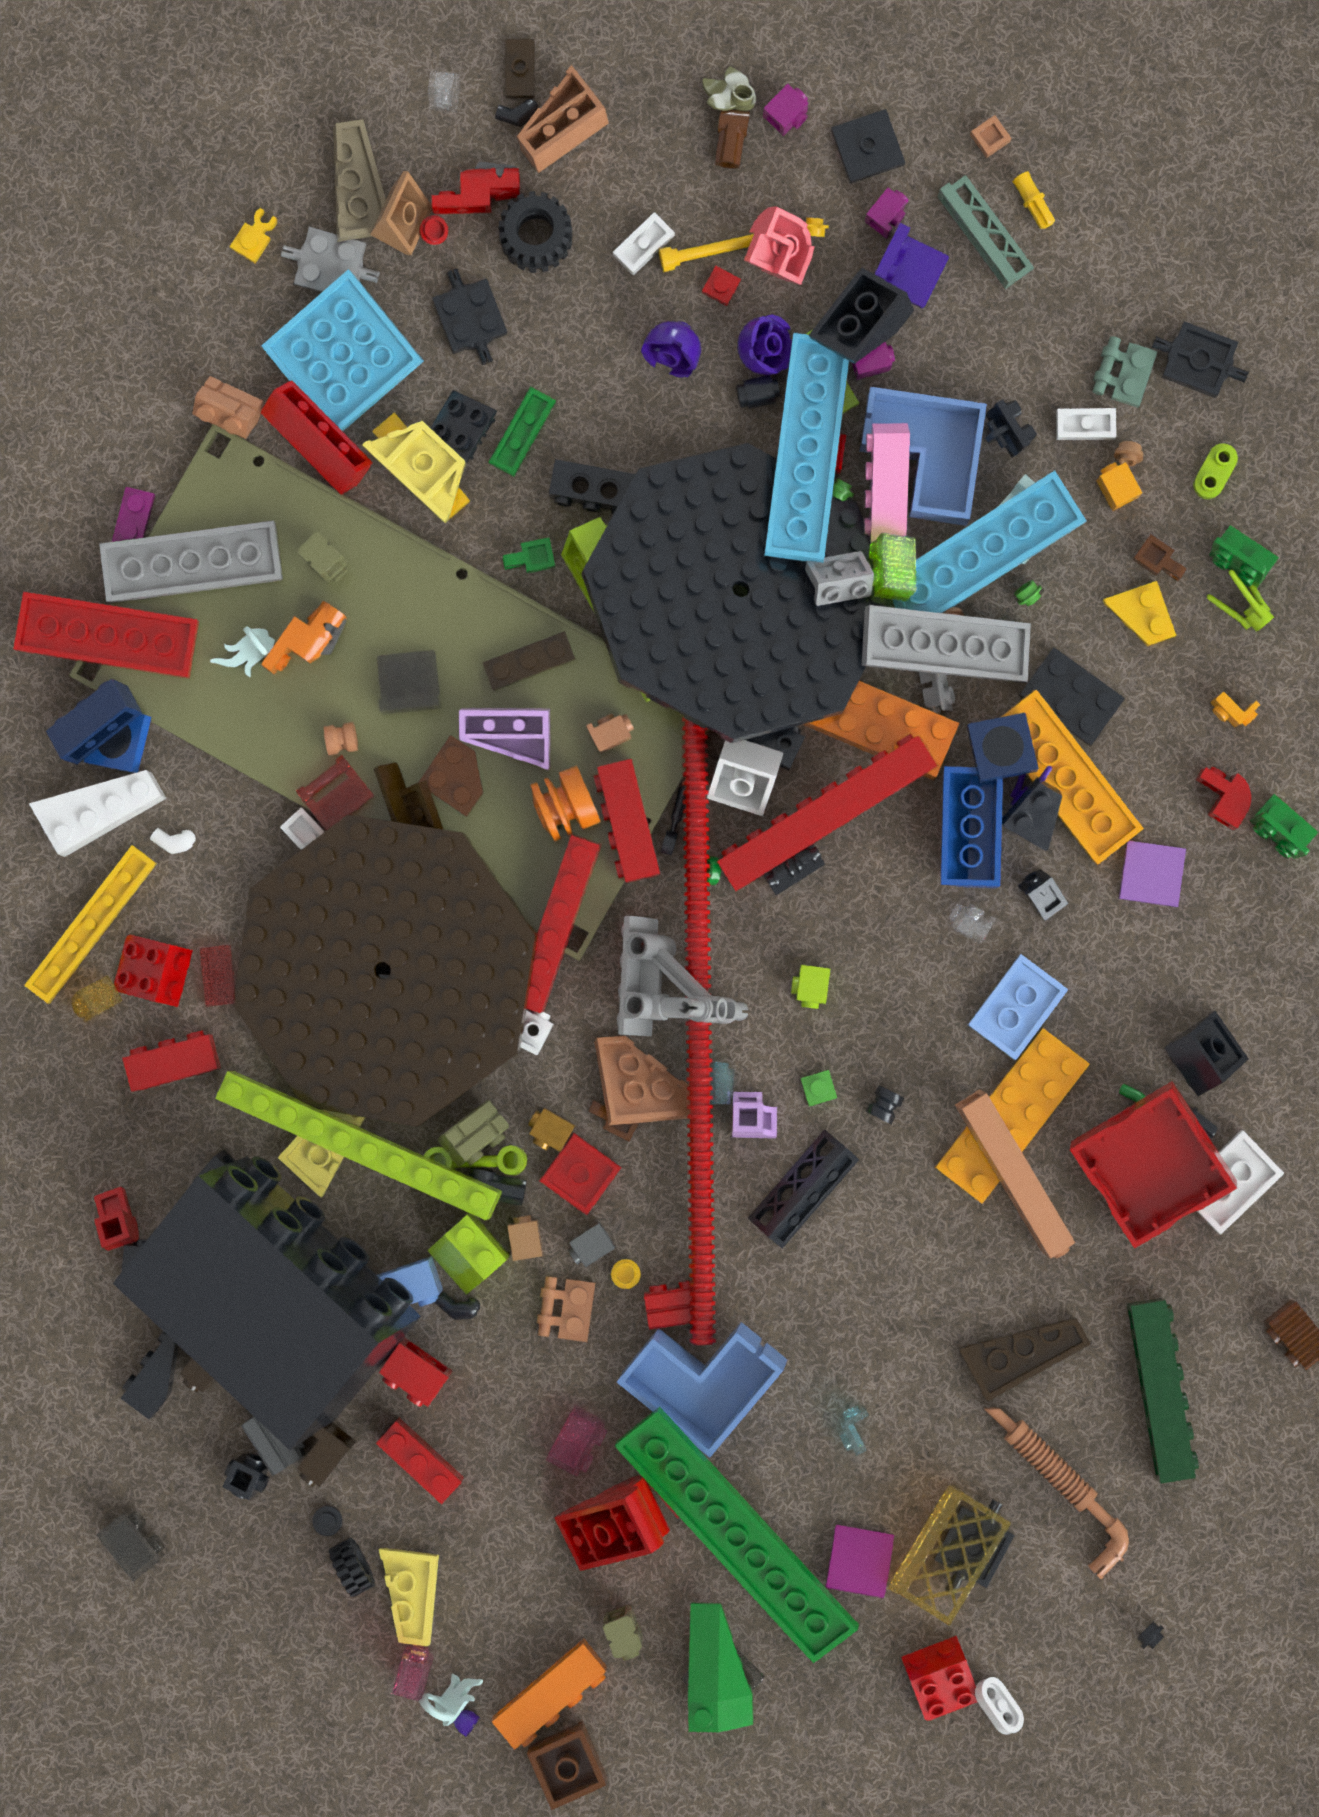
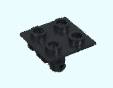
M452 390L430 429L464 459L467 464L469 459L473 460V455L478 448L477 444L482 445L483 442L480 439L482 437L486 438V433L491 424L495 423L494 417L497 410Z
M812 844L763 876L775 895H778L824 866L825 863L816 846L814 847Z

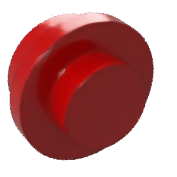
M431 215L422 220L419 233L427 244L438 245L447 238L448 226L440 216Z

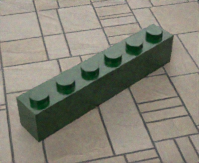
M1162 1298L1127 1303L1156 1480L1162 1484L1196 1478L1195 1469H1199V1462L1196 1452L1191 1451L1190 1440L1194 1439L1191 1422L1186 1421L1185 1410H1189V1403L1186 1393L1181 1392L1180 1381L1184 1380L1181 1363H1177L1175 1351H1179L1176 1334L1171 1333L1170 1322L1174 1321L1172 1306L1167 1304L1166 1300Z

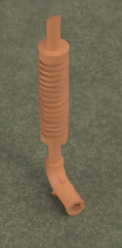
M984 1408L1008 1432L1004 1439L1010 1445H1013V1448L1017 1449L1019 1454L1022 1453L1021 1456L1023 1458L1026 1457L1025 1460L1030 1462L1034 1469L1043 1474V1477L1047 1478V1481L1053 1487L1056 1486L1055 1489L1060 1491V1494L1064 1495L1068 1502L1073 1503V1506L1079 1512L1087 1509L1106 1527L1105 1531L1111 1537L1105 1544L1107 1548L1088 1565L1094 1574L1097 1573V1576L1103 1579V1576L1119 1560L1121 1562L1124 1560L1122 1557L1127 1551L1129 1543L1128 1532L1118 1518H1113L1094 1500L1098 1493L1083 1478H1080V1475L1076 1474V1471L1072 1470L1071 1466H1067L1068 1463L1063 1462V1459L1057 1453H1054L1055 1451L1050 1449V1446L1046 1445L1045 1441H1041L1042 1438L1040 1436L1037 1437L1038 1434L1033 1432L1023 1420L1015 1423L1000 1408Z

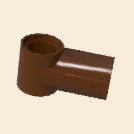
M736 109L721 110L715 165L730 169L740 168L744 138L747 137L750 111Z

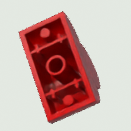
M641 1475L629 1478L603 1491L596 1497L587 1499L554 1517L580 1571L652 1554L664 1544L663 1537L670 1531L647 1481Z

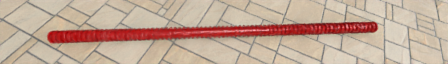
M682 717V722H685V726H682V731L685 732V735L682 736V740L685 741V744L682 745V749L685 750V753L682 754V758L685 759V763H682V767L685 768V772L682 773L685 781L682 782V785L685 786L683 795L686 796V799L683 800V804L686 805V808L683 809V813L686 814V818H683V823H686V827L683 828V832H686V836L683 837V841H686V845L683 846V850L686 851V855H683L686 864L683 865V868L686 869L684 878H687V882L684 883V887H687V892H684V896L687 897V901H684V905L687 906V910H684V914L687 915V919L684 920V924H687V929H684V933H687V938H684V942L687 943L685 952H688V956L685 957V961H688V966H685V970H688V973L709 993L711 984L708 983V979H711V975H708V970H711V966L708 965V961H711V956H708V952L711 951V947H708V942H711V938H708V933H711V929L708 928V924L711 923V920L708 919V915L711 913L707 908L710 905V901L707 900V896H710V892L707 891V887H710V882H707V878L710 877V873H707V869L710 868V864H707V860L710 859V855L707 854V850H710L707 841L710 840V837L707 836L709 827H706V823L709 822V818L706 817V814L709 813V809L706 808V805L709 804V800L706 799V795H709V791L706 790V786L709 785V782L706 781V777L709 776L706 768L709 767V764L706 762L708 753H705V750L708 749V744H705V740H708V735H705V731H708V728L705 727L704 729ZM688 1019L685 1022L689 1029L686 1031V1035H689V1040H686V1044H689V1049H686V1053L689 1054V1058L686 1059V1063H689V1068H686V1072H689V1077H686V1081H689V1086L686 1087V1090L689 1091V1096H686V1099L689 1100L687 1109H690V1114H687V1119H690V1123L687 1124V1128H690V1133H687V1137H690V1142H687V1146L690 1147V1151L687 1152V1156H690V1161H687V1165H690V1170L687 1171L690 1179L687 1182L691 1186L688 1189V1193H691V1198H688V1202L691 1203V1207L688 1208V1212H691V1216L688 1217V1221H691V1226H688V1230L691 1231V1235L688 1236V1240H691V1244L688 1245L691 1254L688 1255V1258L691 1259L689 1268H692V1272L689 1273V1277L692 1278V1282H689V1287H692V1291L689 1292V1296L692 1297V1301H689V1305L692 1306V1310L689 1311V1315H692V1319L689 1320L692 1329L689 1330V1333L692 1334L690 1343L693 1345H713V1343H716V1338H713V1334L716 1333V1329L713 1328V1324H716V1320L713 1319V1315L716 1314V1310H713V1306L716 1305L713 1296L716 1295V1292L713 1291L715 1282H712V1278L715 1277V1273L712 1272V1268H715V1263H712V1259L715 1258V1254H712V1249H715V1245L712 1244V1240L715 1239V1235H712V1231L715 1230V1226H712V1221L715 1220V1217L712 1216L714 1207H711V1203L714 1202V1198H711V1193H714V1189L711 1188V1184L714 1183V1179H711V1174H714V1170H711V1165H714V1161L711 1160V1156L714 1155V1151H711V1146H714V1142H711L713 1133L710 1132V1128H713V1123H710V1118H713V1114H710V1109H713V1105H710V1100H713V1095H710V1090H713V1086H710V1081H713V1077H710V1072L713 1071V1068L710 1067L712 1058H709V1053H712V1049H709V1044H712V1040H709V1035H712V1030H709V1026L712 1023L696 1022Z

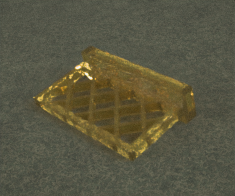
M949 1483L889 1582L888 1589L897 1595L900 1594L950 1626L1011 1525V1522L962 1492L955 1485ZM961 1500L973 1506L976 1518L958 1522L956 1508ZM977 1509L986 1515L979 1517ZM953 1515L955 1522L947 1524ZM993 1518L1002 1524L997 1535L984 1538L980 1521ZM977 1522L981 1539L963 1542L960 1525ZM956 1527L960 1543L943 1547L940 1537L942 1531L947 1528ZM938 1540L940 1548L932 1550L933 1546ZM993 1540L987 1550L985 1542ZM982 1543L985 1553L982 1560L969 1563L965 1546ZM962 1548L965 1564L948 1568L944 1551ZM941 1552L945 1569L928 1573L925 1564L927 1556ZM922 1566L924 1574L917 1575ZM978 1566L972 1575L970 1567ZM967 1569L969 1577L967 1585L953 1589L949 1572ZM946 1573L950 1590L933 1594L929 1577ZM926 1579L929 1595L916 1597L907 1591L912 1581ZM962 1592L956 1602L955 1593ZM951 1594L954 1607L949 1615L946 1616L936 1609L934 1598ZM931 1599L932 1606L923 1600Z

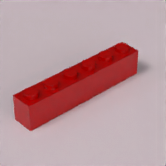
M575 834L570 837L537 932L538 936L526 1009L542 1013L545 1010L594 869L601 843Z

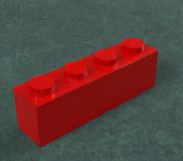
M292 380L274 389L260 412L340 495L357 486L373 464Z
M632 758L597 767L599 774L593 775L597 793L602 791L604 793L606 803L600 805L604 821H611L613 831L608 832L611 849L618 850L620 860L615 861L618 877H624L625 882L630 883L660 875Z

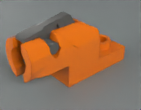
M322 601L320 606L307 618V624L294 616L261 665L275 675L277 670L281 672L287 666L291 659L288 656L291 651L308 663L314 662L321 655H331L345 627L347 617L325 601Z

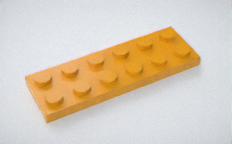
M1034 690L1001 717L1026 713L1039 768L1037 772L1026 775L1033 782L1037 777H1040L1047 766L1052 767L1045 782L1061 791L1062 800L1057 816L1095 865H1098L1144 828L1037 690Z
M1044 1028L1039 1031L989 1096L1021 1152L1027 1147L1090 1065ZM967 1126L935 1166L936 1169L981 1204H983L1000 1182Z

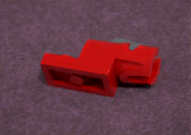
M479 162L475 169L460 172L461 194H456L453 191H441L438 195H432L433 213H492L491 198L501 201L517 198L520 195L519 168L513 165Z

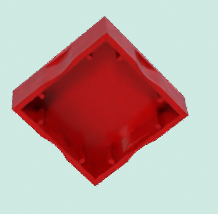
M1173 1081L1071 1141V1153L1092 1185L1106 1199L1111 1214L1134 1249L1168 1230L1182 1217L1204 1209L1237 1189V1179Z

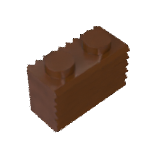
M1289 1300L1263 1321L1268 1327L1265 1333L1276 1345L1281 1343L1287 1350L1284 1356L1294 1368L1300 1366V1368L1307 1370L1319 1361V1329L1296 1301Z

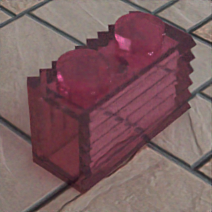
M574 1404L546 1456V1461L576 1477L580 1470L586 1473L594 1458L590 1455L594 1444L600 1446L608 1430L603 1428L606 1421Z
M412 1645V1648L406 1646L392 1691L394 1695L416 1701L422 1699L434 1659L433 1654L429 1653L430 1648L419 1645Z

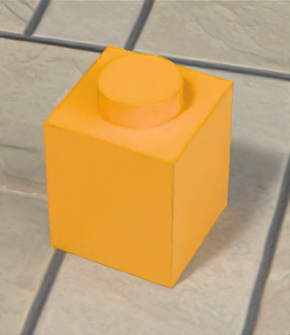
M1114 462L1100 470L1102 475L1099 476L1096 482L1112 511L1139 498L1142 494L1126 462L1119 466Z

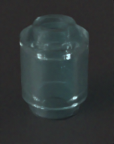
M712 1062L711 1067L713 1071L710 1072V1077H713V1081H710V1086H713V1090H710V1095H713V1100H710V1104H731V1097H734L735 1069H729V1063Z

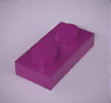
M125 487L112 542L145 538L155 499L154 493Z

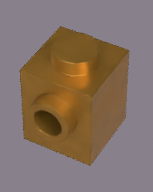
M546 1108L543 1109L542 1113L536 1110L528 1124L532 1128L529 1134L534 1137L532 1141L534 1144L545 1150H548L551 1146L559 1152L576 1126Z

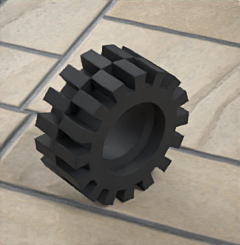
M349 1538L329 1549L333 1568L336 1569V1574L340 1578L343 1587L345 1586L347 1593L351 1597H355L375 1586V1579L369 1564L354 1539Z

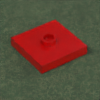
M573 1133L539 1181L582 1213L588 1215L622 1167Z

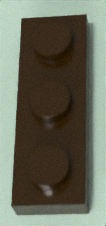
M564 631L482 663L491 687L495 691L576 659Z

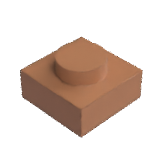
M995 115L970 133V136L986 158L1010 143L1012 139Z

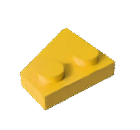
M1157 581L1103 599L1104 605L1110 608L1147 646L1176 636Z

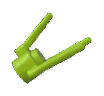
M1229 570V575L1250 604L1243 611L1246 617L1244 618L1211 594L1207 595V599L1240 622L1246 630L1252 627L1257 632L1274 618L1270 612L1271 609L1264 602L1255 586L1251 585L1249 587L1253 594L1252 596L1233 570Z

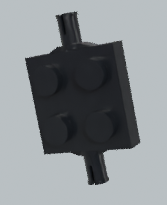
M453 269V273L450 270L446 274L452 289L447 293L432 297V302L452 353L456 354L464 350H477L481 364L485 365L487 361L488 363L493 361L487 345L494 339L507 335V329L488 280L484 279L472 284H463L458 272L459 270Z
M1185 321L1182 323L1178 336L1173 342L1156 336L1151 347L1168 353L1167 364L1161 378L1213 398L1218 396L1223 382L1228 377L1245 383L1249 371L1233 366V355L1238 345L1237 341Z
M992 1499L985 1514L975 1513L962 1505L960 1506L933 1557L935 1561L945 1565L953 1573L945 1587V1590L956 1595L963 1580L974 1581L985 1588L988 1587L1015 1536L1010 1531L1000 1527L995 1521L1000 1509L1003 1507V1504Z

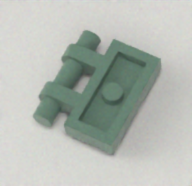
M1110 336L1107 346L1103 347L1101 353L1103 360L1099 371L1095 372L1093 378L1095 384L1092 392L1097 395H1103L1106 386L1114 388L1111 396L1112 400L1139 408L1157 351L1129 343L1126 353L1118 350L1121 339ZM1114 361L1122 363L1118 378L1110 374Z

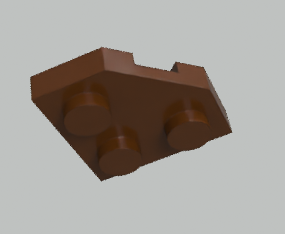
M450 735L419 782L426 780L431 794L468 817L483 795L476 752Z

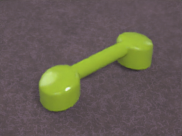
M512 1145L502 1148L498 1155L482 1156L471 1166L467 1162L460 1167L457 1166L449 1156V1153L441 1147H433L424 1154L425 1157L454 1170L455 1168L499 1167L500 1171L504 1174L518 1175L525 1169L527 1164L524 1150Z

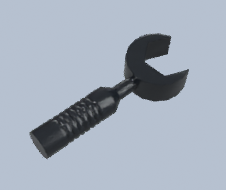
M679 787L676 802L671 814L672 825L670 830L666 831L661 853L671 856L678 836L676 832L677 825L682 821L683 809L686 807L683 804V800L686 799V796L683 795L685 787Z

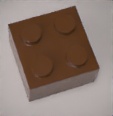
M583 1721L528 1747L527 1756L551 1810L607 1785V1774Z

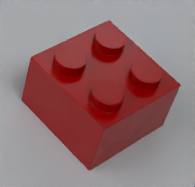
M404 1337L379 1373L384 1376L382 1381L395 1390L400 1387L407 1392L406 1398L419 1407L423 1404L429 1407L453 1371Z

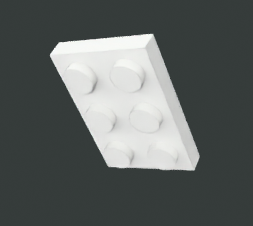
M1240 1130L1219 1151L1237 1179V1189L1204 1209L1197 1211L1220 1235L1284 1174L1243 1130Z

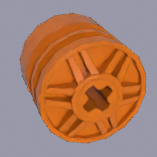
M577 765L559 772L561 786L555 788L549 778H545L544 781L549 792L542 794L537 782L530 785L534 807L543 828L553 837L554 842L561 839L557 830L559 825L563 824L568 836L572 835L570 821L576 819L583 830L601 822Z

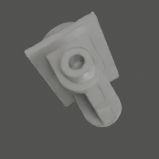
M919 672L921 684L932 682V687L922 689L925 709H929L937 714L941 713L940 707L942 711H953L952 704L955 703V695L952 687H948L947 676L945 674Z

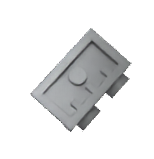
M862 551L825 557L823 563L806 561L805 570L815 587L814 602L817 606L869 597L871 595L874 572Z

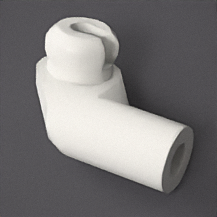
M159 828L150 837L151 841L171 854L188 851L196 839L194 833L190 830H183L181 834L170 836Z

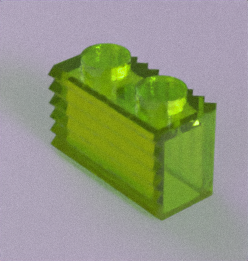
M881 533L871 543L869 557L873 559L872 571L874 572V579L872 585L874 586V597L896 599L897 601L902 600L904 602L916 592V538Z

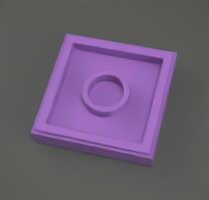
M1135 841L1126 842L1119 899L1178 907L1186 849Z

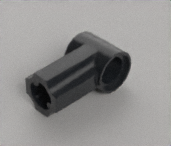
M479 1168L470 1169V1177L502 1191L498 1201L514 1205L523 1204L527 1180L497 1175V1172L479 1170Z

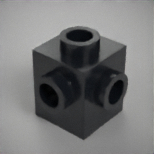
M243 1453L237 1459H232L229 1462L224 1473L227 1477L222 1487L231 1491L236 1497L250 1500L258 1492L263 1493L270 1479L266 1475L268 1468L260 1456L253 1453Z

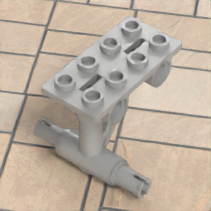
M637 916L624 917V924L621 930L623 953L620 956L622 972L621 983L618 988L620 997V1009L617 1015L619 1035L652 1036L653 1020L665 1021L668 1018L692 1019L696 1022L721 1024L746 1019L748 1013H742V1010H748L745 1003L735 1002L729 997L711 996L673 958L676 952V944L671 937L658 935V919ZM662 972L688 998L669 997L667 994H661Z

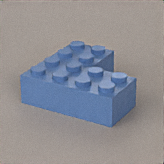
M870 387L859 452L871 453L866 451V435L872 434V424L908 423L910 431L909 459L917 460L909 517L967 525L972 509L987 404Z
M742 1322L705 1365L658 1328L623 1370L617 1383L651 1411L661 1407L696 1447L710 1458L783 1372L788 1359L768 1343L761 1346L762 1338Z

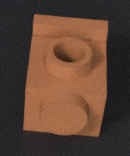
M609 714L598 720L599 726L595 728L592 723L586 725L600 754L632 739L629 732L634 729L627 714L617 717Z

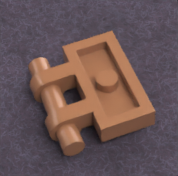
M546 1276L545 1285L541 1287L540 1297H543L541 1314H537L536 1321L539 1324L538 1335L549 1337L551 1325L560 1326L558 1338L587 1342L595 1282L566 1278L565 1290L556 1289L557 1277ZM554 1299L563 1300L561 1317L552 1315Z

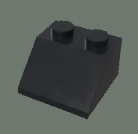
M1216 1011L1187 1029L1164 1047L1170 1060L1180 1070L1186 1083L1193 1089L1197 1097L1224 1083L1249 1059Z

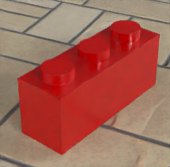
M202 1030L187 1034L186 1041L176 1043L175 1038L158 1042L159 1048L148 1051L147 1046L129 1050L130 1056L123 1057L122 1059L131 1092L145 1090L221 1069L213 1035H204Z
M400 1417L376 1442L386 1454L441 1505L464 1479L454 1467Z

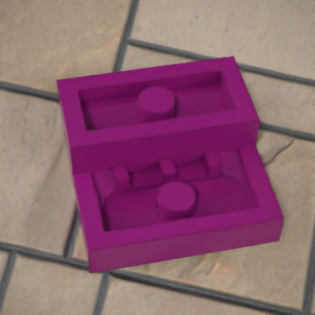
M835 1525L825 1588L884 1599L894 1535Z

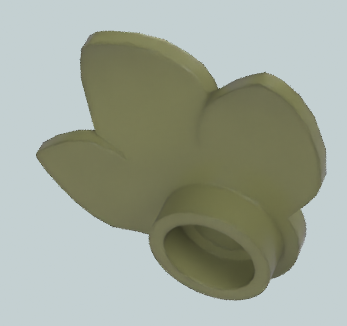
M727 68L724 80L703 78V89L710 97L707 100V104L722 111L731 109L748 111L754 107L756 103L755 91L749 85L748 78L735 68Z

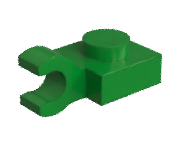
M549 537L521 543L522 552L506 554L502 558L505 570L525 565L526 573L555 568Z

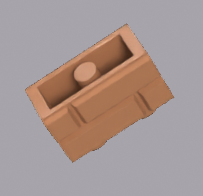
M210 376L196 394L192 414L204 422L212 423L225 429L230 434L246 439L258 423L263 400Z

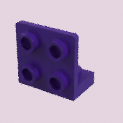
M900 223L875 275L907 292L912 304L924 308L949 257L909 237L910 227Z

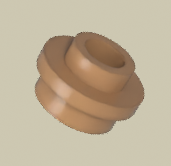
M1132 441L1119 443L1118 448L1114 451L1115 459L1119 460L1120 464L1126 462L1128 466H1135L1137 463L1142 462L1144 456L1141 445Z

